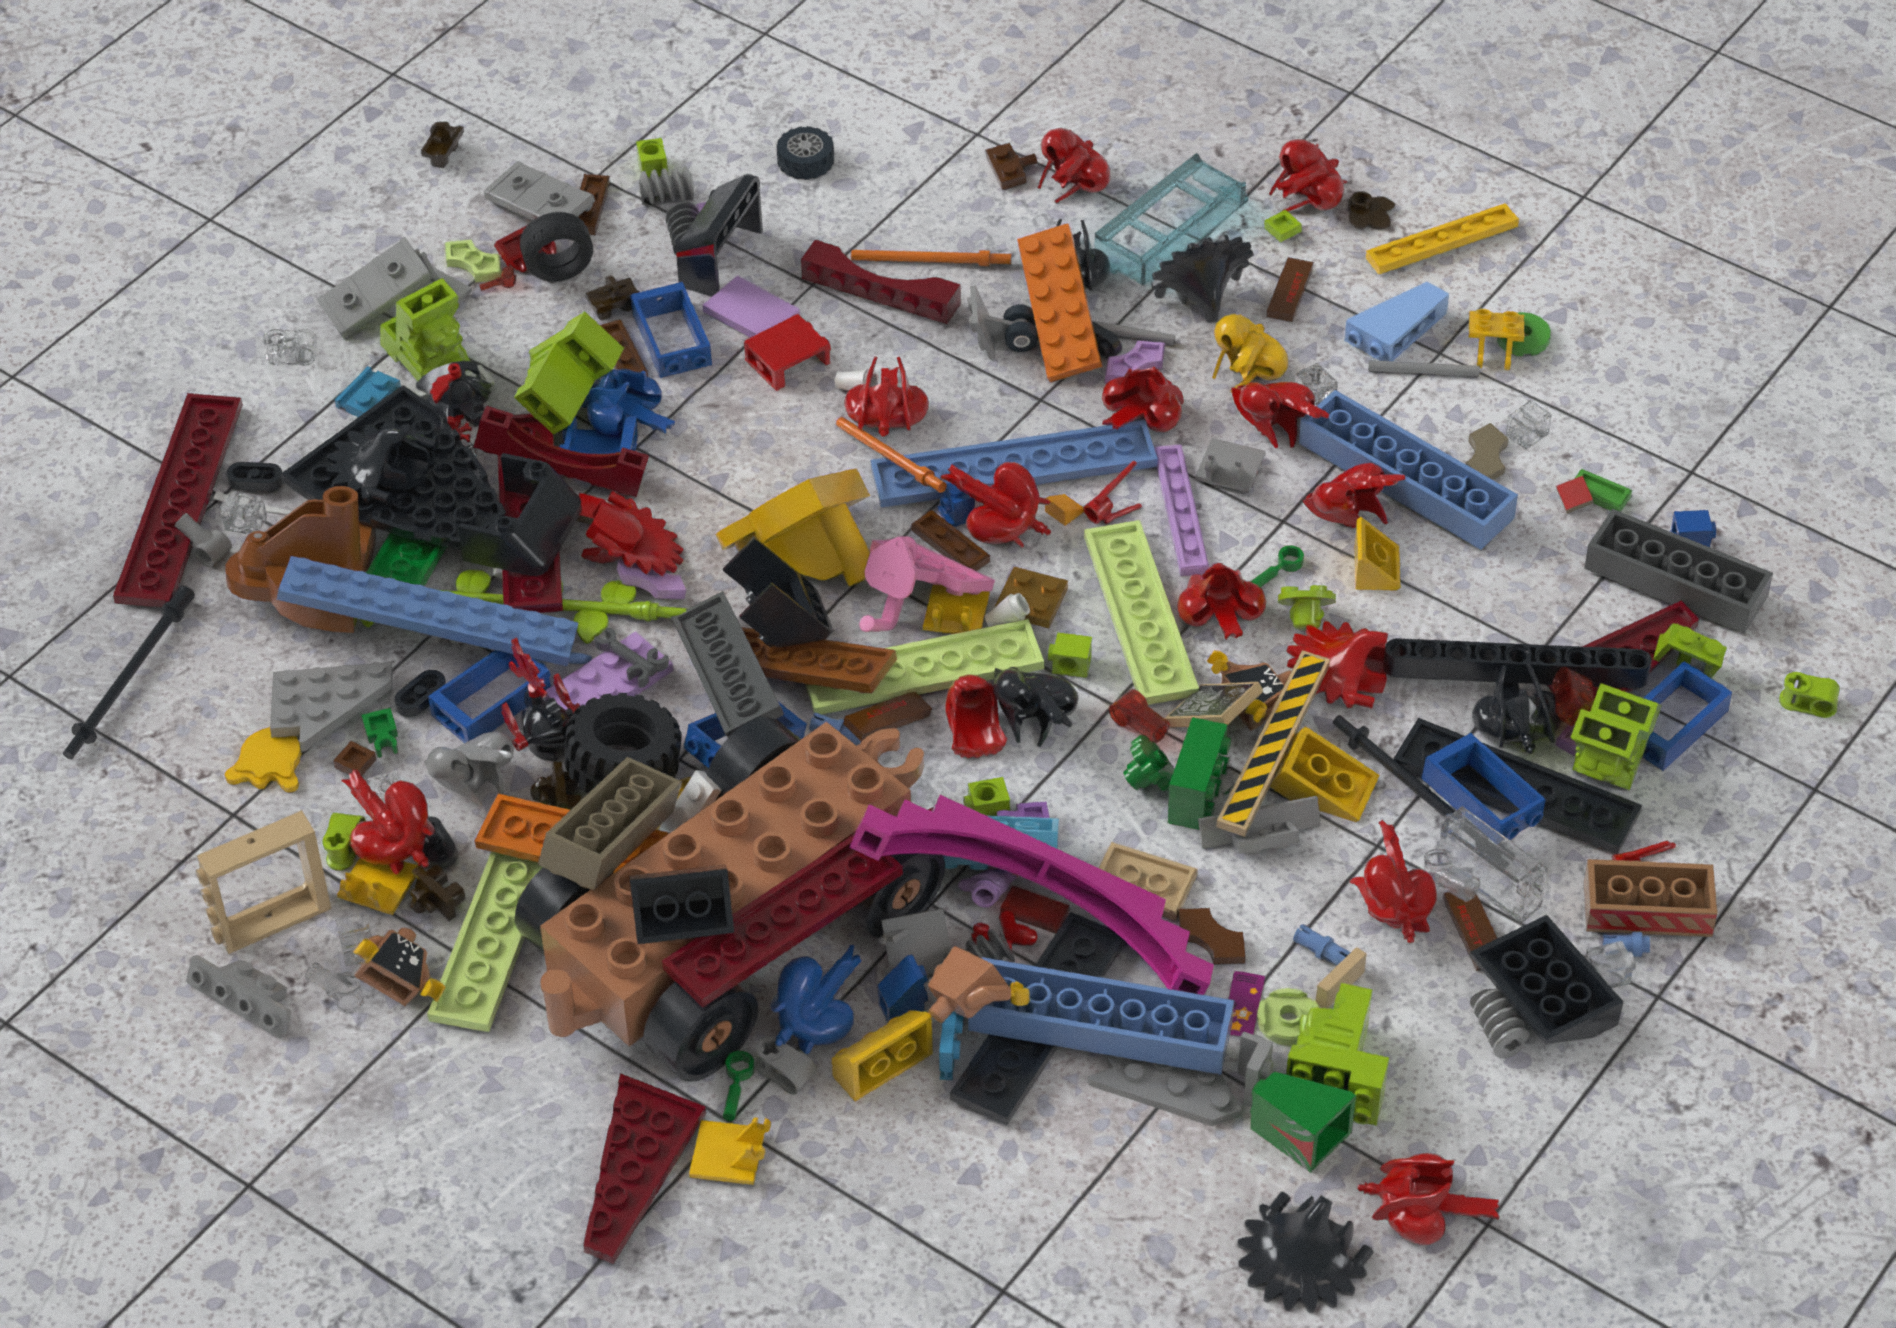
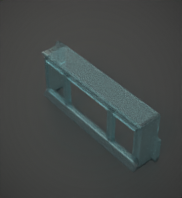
M1195 153L1095 232L1094 248L1103 251L1108 256L1111 265L1110 272L1114 274L1120 272L1144 286L1153 279L1152 273L1161 270L1160 262L1173 260L1172 252H1186L1189 243L1196 244L1248 202V197L1245 196L1246 182L1241 183L1202 161L1198 153ZM1193 175V180L1219 195L1214 198L1185 180ZM1176 187L1206 204L1168 236L1137 219ZM1130 225L1159 243L1143 256H1139L1115 242L1112 238Z

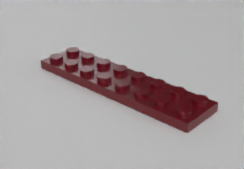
M853 835L733 913L735 933L697 937L663 959L662 969L695 1001L704 1007L903 874V866L891 855L881 856L878 861L850 848Z

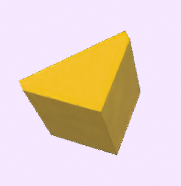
M1358 518L1354 544L1355 589L1393 591L1400 589L1399 545L1364 518Z

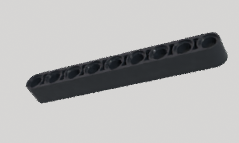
M1395 638L1389 640L1385 645L1383 670L1387 675L1394 678L1496 682L1499 672L1504 665L1507 667L1503 683L1533 684L1527 664L1530 663L1541 685L1599 687L1601 683L1612 688L1638 689L1648 683L1652 658L1648 652L1640 649Z

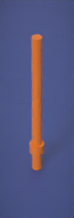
M851 250V260L977 263L979 266L990 267V264H1011L1012 260L1011 254L990 253V250H979V253Z
M844 417L837 419V427L915 476V480L920 484L930 486L940 493L946 490L947 484L937 478L935 473L925 466L920 467L863 429H858V426Z

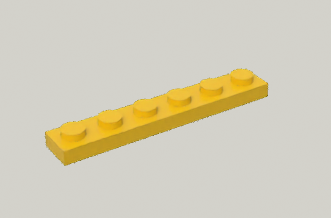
M1504 203L1366 250V259L1379 275L1518 227L1519 218Z

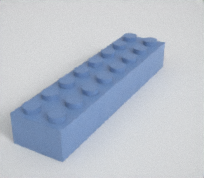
M1334 390L1317 405L1318 408L1330 414L1328 419L1323 417L1314 418L1309 415L1301 419L1300 445L1345 471L1356 465L1373 463L1381 467L1385 475H1405V480L1398 481L1395 485L1384 486L1381 492L1480 550L1515 518L1518 494L1337 390Z
M981 958L996 967L1009 987L1011 983L1018 981L1022 983L1024 988L1029 989V1003L1023 1006H1016L1010 1002V999L1008 1001L991 1002L980 1009L973 1017L968 1018V1031L1222 1074L1233 1023L1234 1000Z

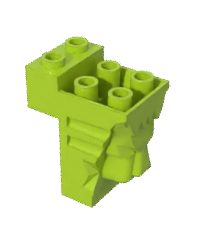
M441 278L397 301L396 317L380 324V345L395 362L400 361L417 381L437 367L457 361H470L466 350L461 345L463 337L459 333L460 324L453 316L459 307L458 295Z
M584 311L568 321L563 330L530 349L528 376L526 377L525 384L518 388L514 398L554 435L571 425L595 380L613 370L624 348Z
M1600 683L1591 711L1580 710L1571 735L1572 740L1576 741L1575 745H1577L1575 749L1577 753L1572 770L1630 790L1662 705Z
M1341 983L1339 992L1336 994L1333 1009L1313 1007L1309 1010L1308 1014L1301 1015L1297 1044H1292L1288 1054L1286 1075L1351 1091L1356 1095L1353 1121L1358 1124L1377 1126L1385 1095L1389 1057L1362 1052L1369 1025L1373 989Z

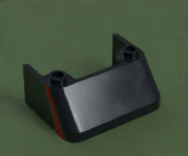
M745 174L718 186L715 190L713 189L708 201L682 239L676 242L674 255H676L678 281L683 282L685 289L714 296L720 290L717 254L734 229L737 227L759 234L762 233L761 194L758 176Z

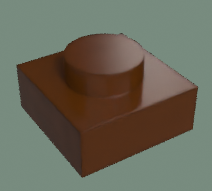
M350 741L333 760L334 768L349 775L353 770L357 769L361 776H363L377 759L374 751Z

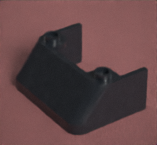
M503 453L501 455L505 491L531 497L519 518L498 517L491 522L488 529L460 523L458 529L462 560L524 575L539 576L548 571L582 512L581 499L548 463Z
M753 537L722 569L723 572L740 584L748 595L745 599L750 605L739 615L740 619L760 634V639L768 647L776 646L782 648L826 640L834 632L820 595L813 584L756 537Z

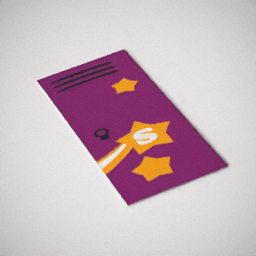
M1234 971L1228 998L1229 1000H1234L1233 1023L1230 1035L1241 1037L1243 1032L1254 1034L1265 980L1264 975Z

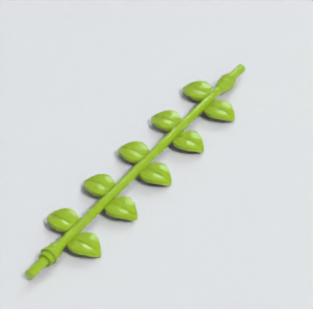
M466 570L460 573L456 579L457 591L440 590L466 597L479 598L496 604H504L503 594L485 593L491 586V579L483 570ZM620 580L610 581L603 586L601 590L602 602L563 599V611L578 612L574 616V622H579L577 634L586 644H590L596 636H599L608 627L607 614L629 615L632 618L650 622L651 620H658V618L672 619L671 617L686 612L687 608L659 606V603H652L651 600L631 603L636 597V589L634 586L622 584ZM359 619L366 627H371L375 623Z

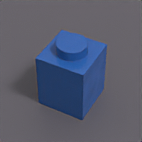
M1708 510L1674 511L1670 532L1710 547L1711 540L1716 538V523L1711 521Z

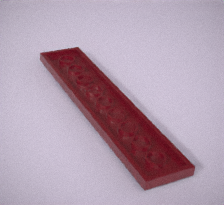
M187 393L113 594L115 604L161 608L177 592L193 548V542L178 530L175 524L187 513L194 521L201 525L243 407L241 397Z
M531 413L513 415V419L526 431L554 445L553 434ZM498 455L499 502L502 504L506 516L519 518L531 496L505 491L501 456ZM560 550L548 571L542 575L529 576L502 570L503 603L505 605H509L514 609L536 611L538 613L563 611Z

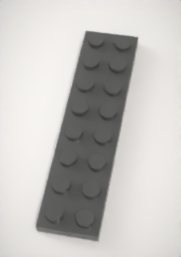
M723 591L687 609L686 612L671 617L727 738L753 719L764 716L777 719L784 715Z

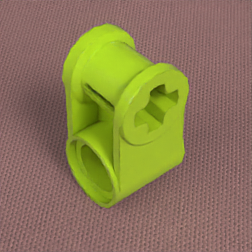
M1791 672L1786 675L1784 679L1785 689L1779 695V703L1782 707L1790 711L1808 713L1821 718L1835 715L1840 686L1835 680L1811 676L1801 672ZM1798 680L1797 688H1794L1795 682ZM1793 695H1796L1795 701L1792 703Z
M332 813L327 831L322 840L323 847L328 852L326 857L328 867L340 871L349 868L353 864L356 854L350 844V834L357 824L366 821L365 816Z

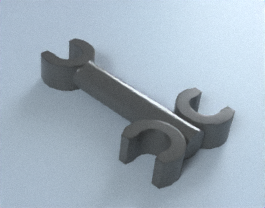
M607 627L605 629L606 640H602L598 636L594 638L595 646L598 650H612L632 664L626 671L627 679L630 681L635 676H639L637 680L638 687L640 688L648 684L649 676H653L656 671H663L669 666V657L667 655L656 660L658 658V650L652 648L648 651L646 660L619 642L612 628Z

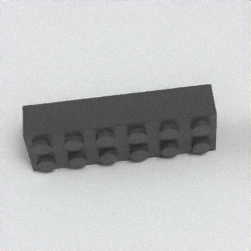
M1615 509L1610 511L1588 544L1584 566L1586 570L1670 604L1682 600L1693 613L1744 634L1768 598L1773 572Z

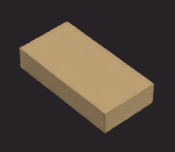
M1356 947L1317 985L1316 1002L1319 1007L1329 1008L1335 1002L1341 983L1352 985L1365 973L1367 953Z

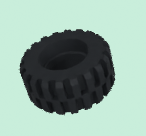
M609 693L603 694L600 699L594 697L588 700L586 705L582 704L577 708L568 721L564 752L565 768L575 784L579 783V788L586 793L591 792L627 757L675 778V775L678 773L682 733L679 730L680 726L669 710L665 707L661 708L660 704L653 699L650 701L644 699L642 695L628 696L627 693H618V695L612 696ZM627 745L638 750L621 751L608 746Z

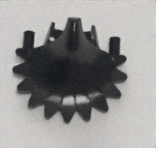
M1224 235L1215 242H1213L1211 237H1208L1201 245L1189 243L1186 252H1172L1173 260L1160 262L1161 270L1152 273L1153 280L1155 281L1151 282V287L1155 289V297L1158 299L1164 298L1166 289L1171 288L1175 290L1183 305L1187 304L1188 298L1198 304L1203 310L1208 323L1218 321L1223 293L1229 279L1231 278L1234 281L1240 280L1243 268L1250 266L1247 259L1254 256L1253 251L1249 250L1252 247L1251 243H1243L1241 236L1229 240L1228 235Z
M387 421L380 430L371 424H366L364 435L355 431H349L348 438L350 442L336 441L334 443L335 448L339 452L327 455L328 462L334 465L326 468V472L329 476H337L332 481L333 487L347 486L354 489L357 493L362 491L364 502H368L372 498L389 504L392 500V494L380 490L378 487L382 486L405 491L414 487L425 475L431 464L428 450L435 452L439 442L426 437L423 430L410 433L409 424H404L398 429H394L391 422Z
M1281 1191L1270 1206L1265 1204L1259 1206L1262 1220L1247 1219L1244 1226L1252 1236L1240 1238L1237 1241L1238 1247L1249 1253L1239 1260L1238 1266L1241 1269L1254 1271L1248 1279L1247 1284L1249 1287L1254 1288L1266 1285L1264 1301L1267 1303L1282 1295L1283 1306L1286 1311H1291L1300 1300L1307 1312L1311 1314L1315 1312L1319 1299L1329 1307L1335 1308L1337 1306L1336 1291L1350 1296L1354 1295L1355 1287L1350 1278L1366 1277L1367 1271L1363 1266L1374 1254V1251L1371 1247L1364 1244L1352 1259L1349 1257L1346 1251L1354 1234V1224L1349 1220L1343 1226L1330 1220L1329 1215L1333 1202L1320 1195L1314 1202V1197L1310 1196L1293 1213H1281L1291 1201V1197Z

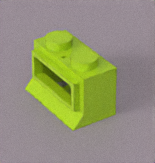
M1673 623L1664 634L1660 633L1653 660L1659 662L1673 648L1679 651L1676 661L1677 666L1684 661L1690 665L1693 657L1706 663L1703 673L1712 678L1722 667L1727 647L1716 639H1710L1688 627Z

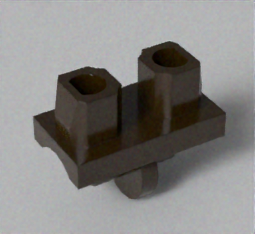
M439 121L431 126V135L421 149L422 157L430 158L432 166L445 168L451 152L456 151L459 146L458 141L464 133V126L459 125L455 127L450 126L447 121Z
M612 275L605 278V286L585 293L587 301L599 320L602 321L610 318L612 315L611 310L620 308L621 311L625 312L632 310L630 294L640 291L635 288L630 277L616 281Z
M553 761L552 774L547 778L539 777L537 782L530 787V795L532 799L542 804L571 810L581 801V795L567 794L566 792L575 793L578 784L573 782L567 771H563L562 762Z
M438 864L426 871L420 866L414 868L412 874L417 878L415 888L410 892V896L413 897L410 902L411 909L418 914L425 911L433 913L437 909L448 921L455 918V907L466 899L463 887L457 882H453L444 889L442 885L448 882L445 871Z

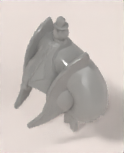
M484 733L454 749L447 747L433 749L429 753L427 760L424 761L429 775L442 786L468 798L478 807H482V803L476 795H478L477 790L485 781L491 782L496 787L497 792L504 795L500 767L508 764L514 758L513 743L503 733Z

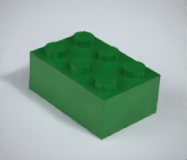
M1192 717L1169 784L1167 823L1199 830L1198 819L1214 815L1215 802H1213V799L1220 796L1223 780L1220 777L1222 774H1227L1230 764V757H1226L1231 746V738L1227 737V724Z

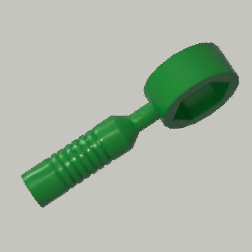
M1293 545L1282 547L1278 553V565L1270 566L1251 580V582L1261 588L1275 578L1281 569L1288 572L1301 569L1304 562L1303 551ZM1287 555L1298 558L1294 562L1284 560Z
M746 1051L732 1052L726 1059V1073L728 1077L734 1080L733 1084L729 1086L722 1116L727 1121L735 1120L741 1094L740 1081L748 1080L755 1072L754 1058ZM744 1061L749 1064V1067L737 1071L732 1068V1064Z

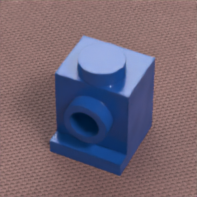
M947 483L946 490L942 492L943 497L940 498L938 512L943 519L954 527L966 524L969 513L975 508V499L960 491L952 483Z

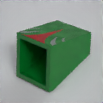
M1275 1071L1267 1079L1259 1080L1252 1090L1250 1129L1310 1173L1352 1133L1356 1095L1351 1091Z

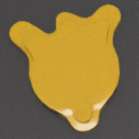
M270 726L253 733L244 741L237 762L226 770V782L231 785L250 782L256 788L264 789L270 781H276L285 792L291 793L299 788V782L295 775V769L300 763L302 755L297 737L272 738Z

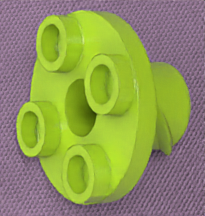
M1312 585L1310 590H1298L1296 586L1281 587V593L1278 594V603L1292 606L1290 609V619L1293 622L1294 628L1305 631L1307 625H1312L1318 629L1321 627V619L1325 616L1321 606L1336 603V594L1331 590H1327L1325 585Z

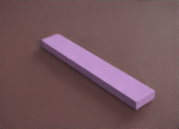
M1182 445L1154 447L1158 458L1156 468L1180 576L1204 574L1209 569V564Z

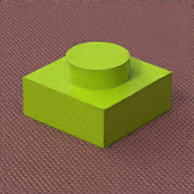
M1283 210L1264 221V229L1278 241L1283 242L1302 231V223L1288 211Z

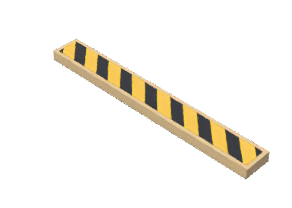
M1302 650L1217 819V828L1246 836L1330 666V659Z

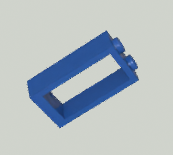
M683 282L630 294L633 317L660 378L712 365L711 345ZM681 310L696 346L661 355L646 318Z
M495 650L428 696L431 716L463 743H466L477 736L494 731L505 723L502 715L503 704H508L513 717L524 710L526 706L523 696L528 691L529 682L527 681L474 719H471L456 705L509 670V662L512 661L517 668L520 667L514 654ZM531 658L539 669L540 673L537 674L539 679L544 680V690L551 687L549 669L542 662L538 663L535 659Z
M1685 661L1644 697V699L1661 704L1676 689L1683 686L1709 703L1669 741L1655 732L1650 734L1642 758L1662 771L1728 712L1732 691Z
M779 702L784 715L777 718V720L800 739H803L807 723ZM716 713L688 725L683 747L707 768H709L715 754L721 747L715 741L726 736Z
M1472 733L1426 757L1422 779L1494 845L1497 846L1505 840H1512L1519 832L1528 827L1536 826L1542 820L1546 799ZM1469 764L1520 810L1500 820L1450 774Z

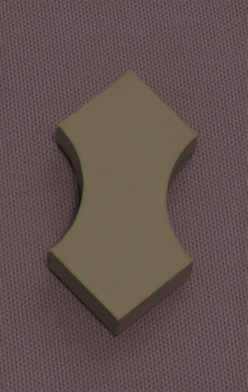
M1492 423L1470 433L1468 441L1474 449V455L1465 464L1492 480L1505 474L1506 467L1501 462L1499 455L1507 448L1509 438Z

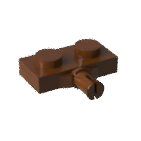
M1010 142L985 150L986 158L1002 190L1027 183L1023 168L1038 164L1035 153L1020 158L1015 154Z

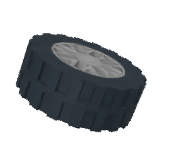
M812 126L792 128L788 132H784L777 141V164L780 170L789 177L804 180L815 179L825 175L834 165L833 139L826 131H822L820 128H813Z

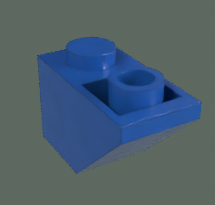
M913 954L907 955L877 985L878 1004L887 1023L892 1018L901 1016L909 1010L925 1012V1002H928V994L924 983L928 982L924 966L922 964L917 965Z

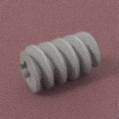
M687 166L683 167L681 174L674 167L670 176L666 168L662 169L660 177L656 170L651 171L650 178H648L645 171L641 172L639 186L642 205L644 204L645 197H648L650 203L653 204L657 195L661 202L665 201L666 194L669 195L671 201H675L677 193H679L682 200H685L687 192L690 193L693 199L695 198L692 174Z
M1497 988L1481 990L1470 998V1005L1474 1009V1014L1478 1018V1022L1483 1028V1032L1488 1038V1042L1493 1048L1496 1057L1509 1058L1517 1054L1523 1048V1043L1529 1038L1530 1033L1527 1028H1524L1525 1023L1522 1018H1519L1520 1014Z

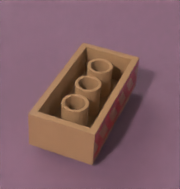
M1588 859L1584 877L1586 931L1610 933L1642 932V934L1712 937L1717 918L1713 864Z

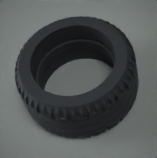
M551 212L535 218L525 227L520 238V250L525 266L533 276L544 281L558 282L573 278L585 270L593 256V243L586 224L580 218L566 212ZM560 239L574 241L563 252L557 254L539 253L543 246L552 241Z

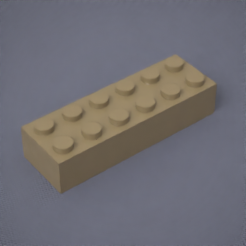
M627 757L546 833L538 865L548 869L555 875H561L576 882L581 887L595 890L673 813L682 781Z

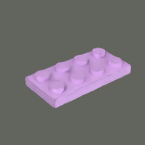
M636 631L620 641L646 660L648 651L654 648ZM610 650L589 661L562 679L572 703L586 705L588 700L594 697L600 699L603 694L611 693L613 696L618 695V693H627L628 696H635V694H640L674 670L673 663L669 660L668 668L663 671H656L653 676H649L648 684L640 688L638 687L637 680L639 676H635L630 681L627 679L626 671L632 664ZM659 651L658 658L656 660H659L664 657V655L661 654ZM554 685L546 690L548 694H546L545 700L555 698L559 706L565 710L568 709L560 700Z

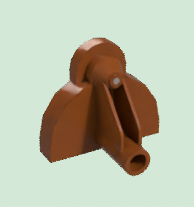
M345 486L329 488L324 492L323 500H308L265 532L254 531L250 533L239 552L232 555L225 564L227 588L232 594L242 599L271 602L282 616L304 627L331 632L354 633L358 618L277 600V594L291 556L306 558L328 565L332 564L349 570L367 572L371 565L376 544V528L359 523L358 493L354 489Z

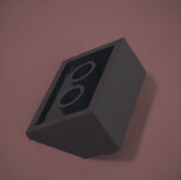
M726 864L630 876L637 945L735 933Z

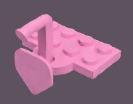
M900 536L894 539L872 540L869 550L870 555L865 569V578L871 587L888 594L882 617L874 619L872 616L866 615L860 620L859 626L863 632L890 631L894 629L899 619L904 598L910 596L916 580L925 581L933 585L941 584L947 587L946 591L957 596H962L963 593L978 595L982 591H992L995 580L917 544L912 537Z

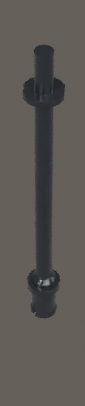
M179 586L171 600L163 604L161 607L163 616L85 723H75L72 726L71 731L75 736L63 751V755L66 758L72 760L84 743L90 744L96 741L97 736L94 729L171 623L180 622L184 617V610L195 598V593L189 587Z
M1341 715L1335 717L1333 725L1349 737L1348 747L1355 750L1361 747L1471 839L1475 843V851L1480 856L1485 855L1502 871L1510 867L1501 857L1503 856L1510 863H1513L1515 860L1513 853H1510L1501 844L1494 845L1477 828L1368 738L1369 728L1362 726L1357 729Z

